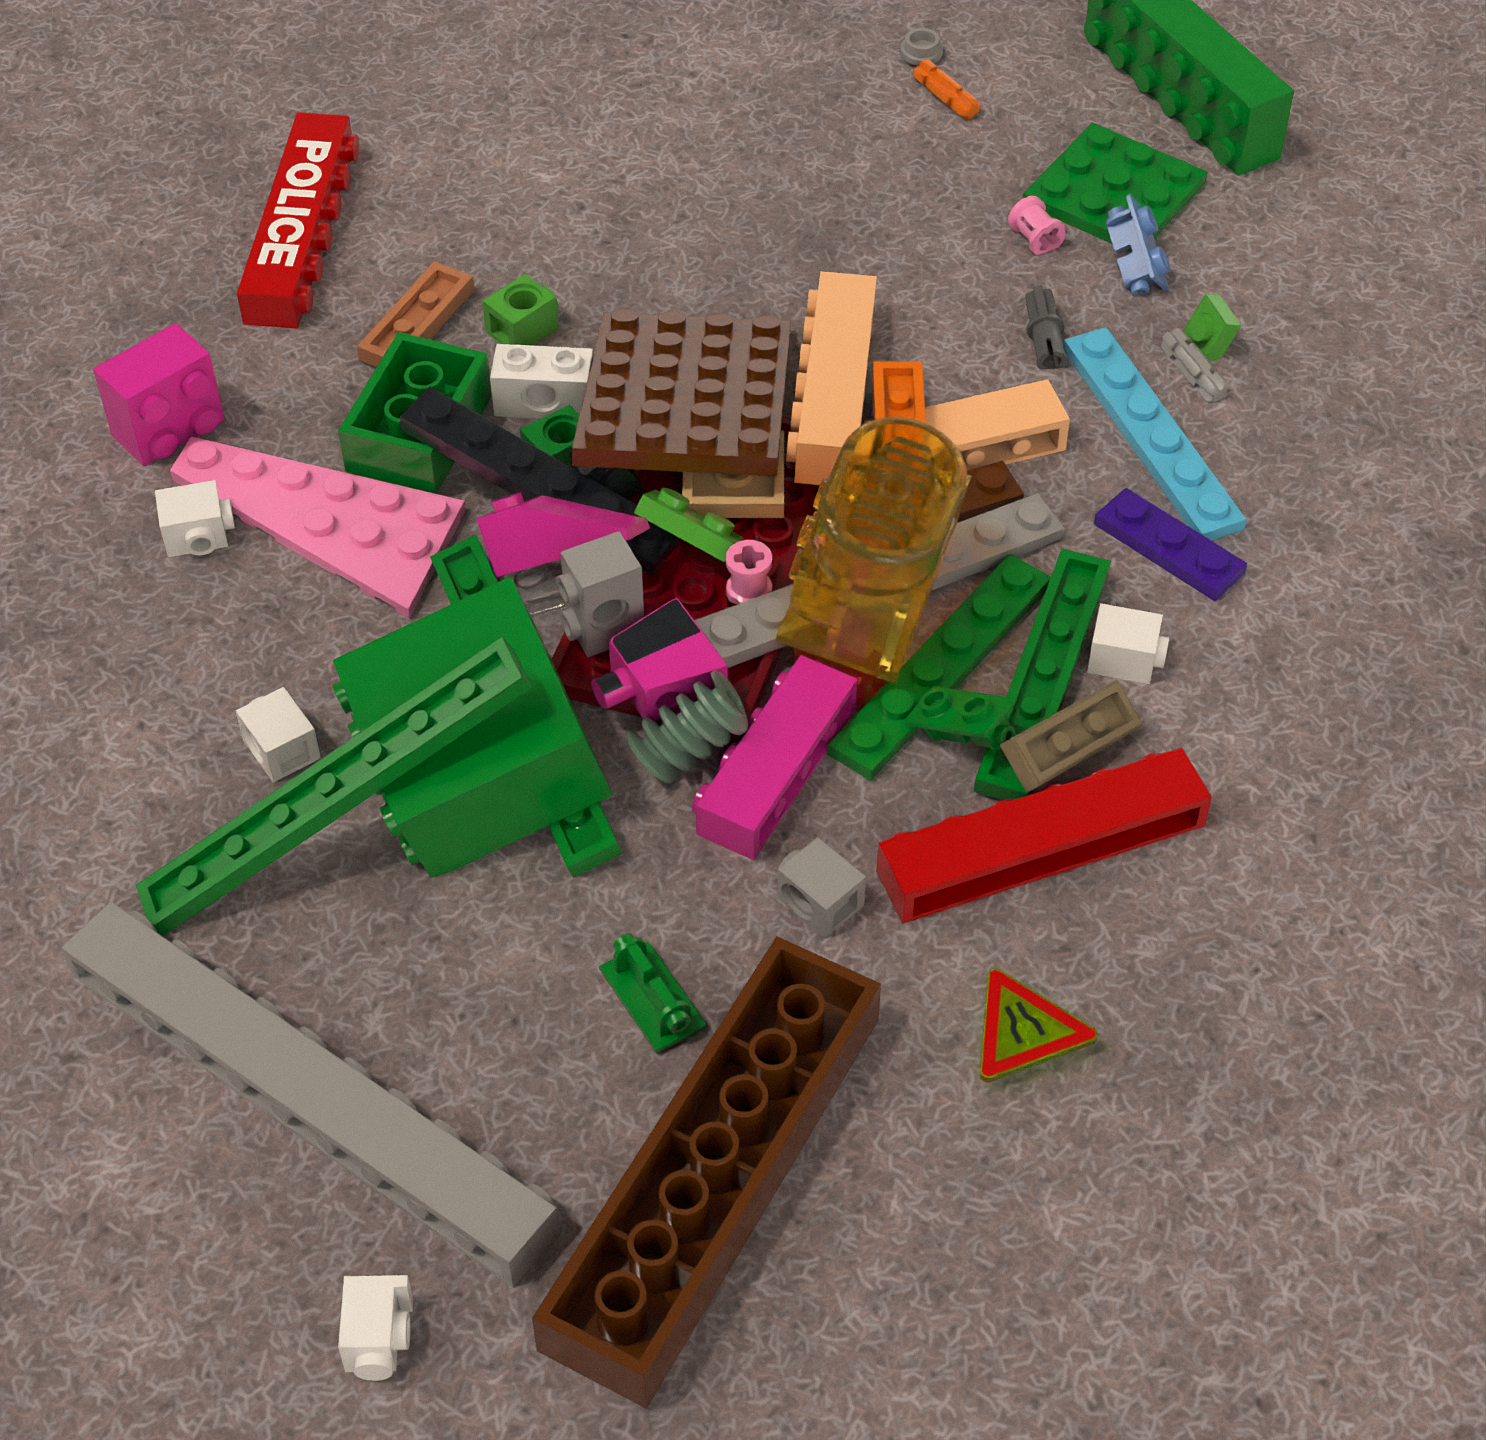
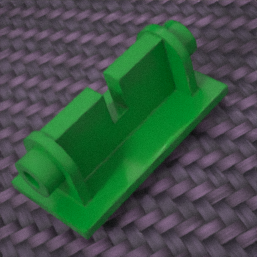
M933 686L921 697L919 703L903 722L906 726L922 728V731L934 741L944 739L967 744L972 739L975 745L989 747L993 751H1003L1000 744L1016 736L1015 728L1010 726L1005 716L1016 701L1010 697Z
M625 933L614 941V959L600 965L599 970L656 1054L707 1028V1024L649 941L645 943L642 938L634 937L631 933Z

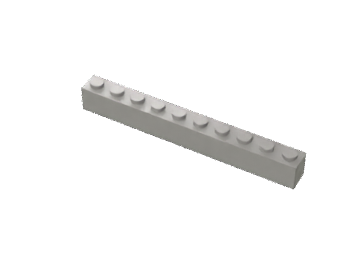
M110 901L61 947L72 977L512 1288L560 1234L556 1203L544 1189L532 1183L525 1186L509 1175L505 1165L493 1154L487 1151H482L478 1154L466 1146L459 1134L449 1124L440 1119L432 1122L418 1113L412 1101L401 1091L395 1088H390L388 1091L372 1081L369 1073L357 1061L349 1057L341 1060L327 1050L325 1043L312 1030L306 1027H301L298 1030L284 1021L282 1014L271 1002L262 997H258L256 1000L252 999L241 991L238 983L227 972L220 968H215L212 971L201 964L195 953L185 943L178 939L169 942L159 935L153 924L141 913L132 911L129 914Z

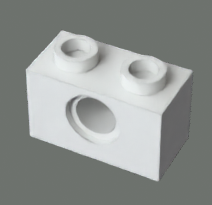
M496 344L490 375L494 416L541 419L568 405H571L580 415L593 360V349Z

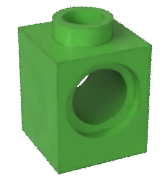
M526 274L482 300L485 331L500 344L532 346L559 328L558 301L556 296L548 287L541 286Z

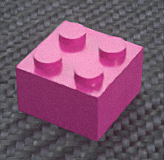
M177 323L170 325L93 368L111 435L143 466L158 458L164 459L175 452L177 447L186 443L190 437L209 434L220 422L225 420L210 353Z

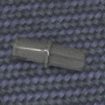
M1036 285L1033 287V291L1026 293L1025 296L1030 321L1026 330L1029 338L1034 342L1037 357L1036 363L1040 370L1051 369L1048 357L1053 355L1055 369L1063 368L1067 364V355L1061 336L1064 332V322L1057 315L1052 290L1043 289L1042 285Z

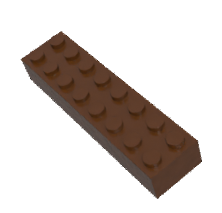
M776 936L532 1317L537 1352L647 1409L879 1020L881 983Z

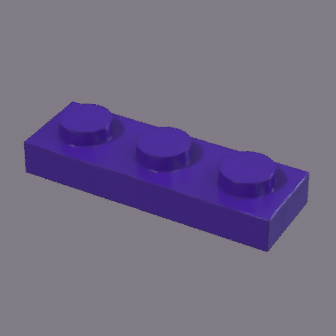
M1128 488L1123 489L1095 514V526L1213 601H1216L1246 572L1247 563Z

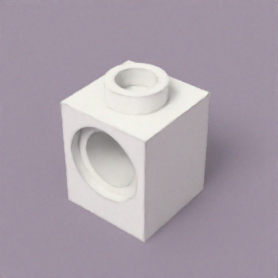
M284 687L266 696L258 697L248 705L236 710L244 743L273 783L321 759L314 727Z

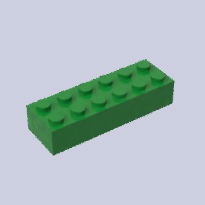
M1088 0L1087 16L1084 24V34L1087 41L1092 46L1097 45L1109 56L1115 68H1122L1135 80L1136 86L1140 91L1148 92L1156 99L1166 115L1174 116L1183 124L1193 140H1200L1210 149L1220 165H1227L1235 174L1240 176L1281 158L1294 90L1192 0Z

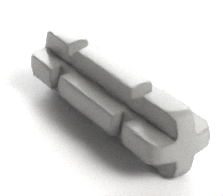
M1176 328L1172 332L1167 331L1162 336L1161 348L1169 358H1176L1173 363L1193 387L1200 386L1197 391L1206 402H1217L1228 395L1226 391L1229 388V383L1216 371V368L1196 344L1192 343L1191 338L1183 329Z

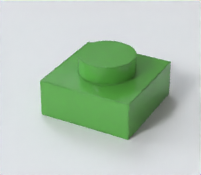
M1205 294L1185 326L1184 331L1208 360L1213 361L1222 358L1242 325L1221 295Z

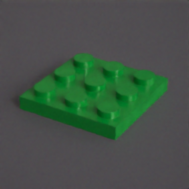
M1092 122L1023 193V198L1028 196L1039 197L1046 206L1045 211L1051 217L1112 244L1106 226V220L1109 218L1108 212L1119 206L1128 209L1129 205L1126 196L1130 194L1143 207L1148 205L1151 208L1158 225V231L1153 233L1155 239L1206 183L1208 172Z

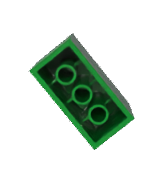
M511 577L333 659L340 681L332 684L344 712L346 714L353 712L351 713L353 722L348 724L352 738L501 637L514 648L533 687L376 793L377 795L382 794L385 805L380 807V812L391 835L394 838L398 836L411 865L421 862L431 878L454 871L613 795L543 639Z

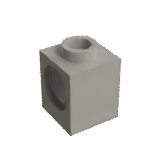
M818 837L802 850L795 849L790 852L778 868L777 898L824 938L835 931L865 904L866 876Z

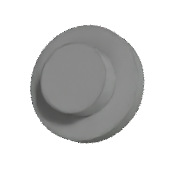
M916 28L906 34L900 46V54L906 62L919 66L923 59H929L936 63L942 57L943 45L935 31L927 28Z

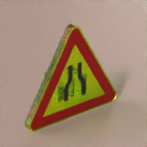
M994 968L988 972L979 1077L983 1082H993L1096 1043L1098 1032L1092 1026L1000 969Z

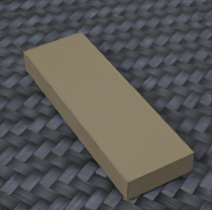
M1115 680L1000 744V747L1027 793L1136 731L1143 724L1118 680Z

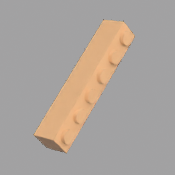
M821 271L818 290L809 289L803 344H801L799 372H797L795 402L793 401L791 431L793 432L789 431L786 462L796 463L794 483L845 488L855 487L877 276Z

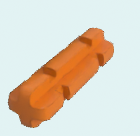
M923 59L919 66L914 68L913 77L921 84H924L928 90L946 105H949L959 116L970 120L974 118L975 114L980 112L981 104L968 91L963 90V87L943 70H939L938 66L931 60Z

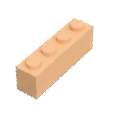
M1049 380L925 407L928 452L927 483L1002 460L1005 464L1065 451L1070 418ZM874 419L864 421L862 453L877 483ZM877 483L881 493L924 484Z

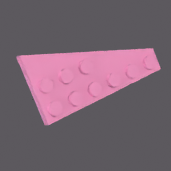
M190 437L170 469L172 481L181 486L215 480L220 500L230 499L232 512L239 516L241 521L254 529L258 527L273 536L275 541L333 575L338 574L359 586L360 591L375 599L377 597L395 607L396 612L408 619L411 618L435 571L430 556L447 548L466 511L464 500L196 437Z

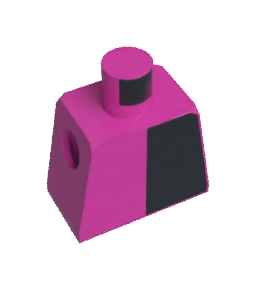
M675 598L612 637L609 642L611 672L593 679L591 683L595 697L603 709H608L629 699L643 719L649 717L655 722L662 720L659 708L663 705L669 707L676 714L681 712L676 697L681 693L693 702H696L698 698L693 687L696 682H702L712 691L715 688L711 676L713 670L720 671L728 679V667L679 599Z

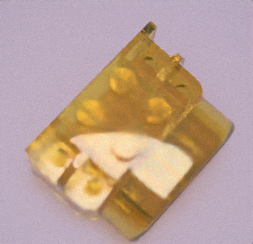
M887 417L867 422L848 436L839 452L829 478H823L813 505V508H816L817 511L814 512L812 517L807 515L800 531L797 546L804 548V550L798 549L789 573V578L795 581L790 594V605L775 641L896 684L953 536L972 476L967 475L966 465L959 449L944 433L918 420Z

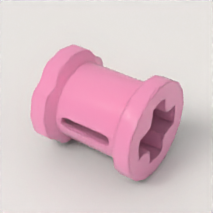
M1028 196L1017 202L1008 215V224L1016 233L1021 232L1029 241V248L1035 255H1040L1058 248L1063 243L1066 237V227L1060 220L1051 218L1045 211L1046 206L1039 197Z
M743 540L730 546L726 552V566L731 573V578L728 579L726 584V595L729 601L734 604H740L772 592V583L767 576V573L772 568L770 548L756 540Z

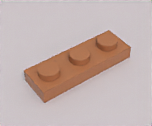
M434 261L357 345L359 360L377 367L397 332L431 340L475 290L473 276Z

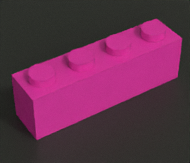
M800 655L789 672L782 671L774 683L771 698L763 709L758 707L751 714L748 720V730L745 731L742 740L737 746L730 745L725 751L720 762L719 772L711 784L704 783L696 793L692 804V812L696 814V835L751 860H755L827 753L828 744L843 729L856 710L858 679L803 655Z

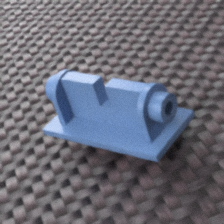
M1129 194L1126 196L1129 208L1126 209L1123 206L1111 209L1108 212L1109 218L1106 220L1114 251L1118 254L1132 248V253L1117 259L1125 289H1130L1132 296L1148 293L1150 291L1149 286L1154 283L1163 290H1168L1169 286L1165 274L1169 273L1171 269L1164 250L1161 246L1157 247L1153 233L1158 231L1155 216L1148 205L1143 207Z

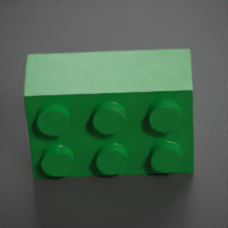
M397 332L338 430L345 472L437 494L455 461L400 430V416L429 386L482 415L492 397L488 353Z

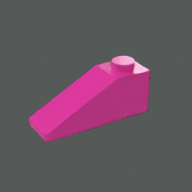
M521 492L492 501L494 511L477 518L496 577L561 559L560 552L618 531H620L626 541L650 529L646 518L543 495L524 501Z

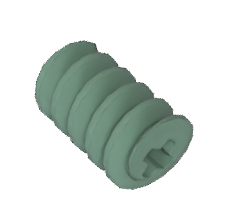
M716 669L711 672L715 685L712 691L702 682L698 681L693 685L698 698L696 702H693L681 693L676 697L681 711L679 714L674 713L669 707L663 705L659 708L663 725L659 726L652 719L646 717L641 721L646 737L642 738L632 729L626 732L628 744L636 758L649 772L663 782L672 783L679 777V769L683 771L691 770L696 765V757L707 759L713 754L714 745L718 747L727 745L731 740V733L741 735L748 730L746 712L739 695L729 680Z

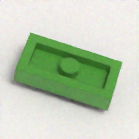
M662 488L660 492L653 490L642 495L634 512L636 515L646 518L649 522L723 562L726 561V552L730 546L744 539V537L733 532L735 525L732 522L712 512H707L703 516L688 507L690 501L676 491Z

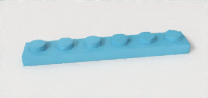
M1104 327L1064 339V350L1067 357L1186 525L1211 541L1244 530L1247 519L1108 328Z

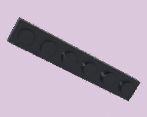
M431 386L400 416V430L510 494L521 492L524 501L543 495L640 517L634 513L637 505ZM648 521L650 529L626 540L641 565L642 570L653 576L679 545L680 538Z

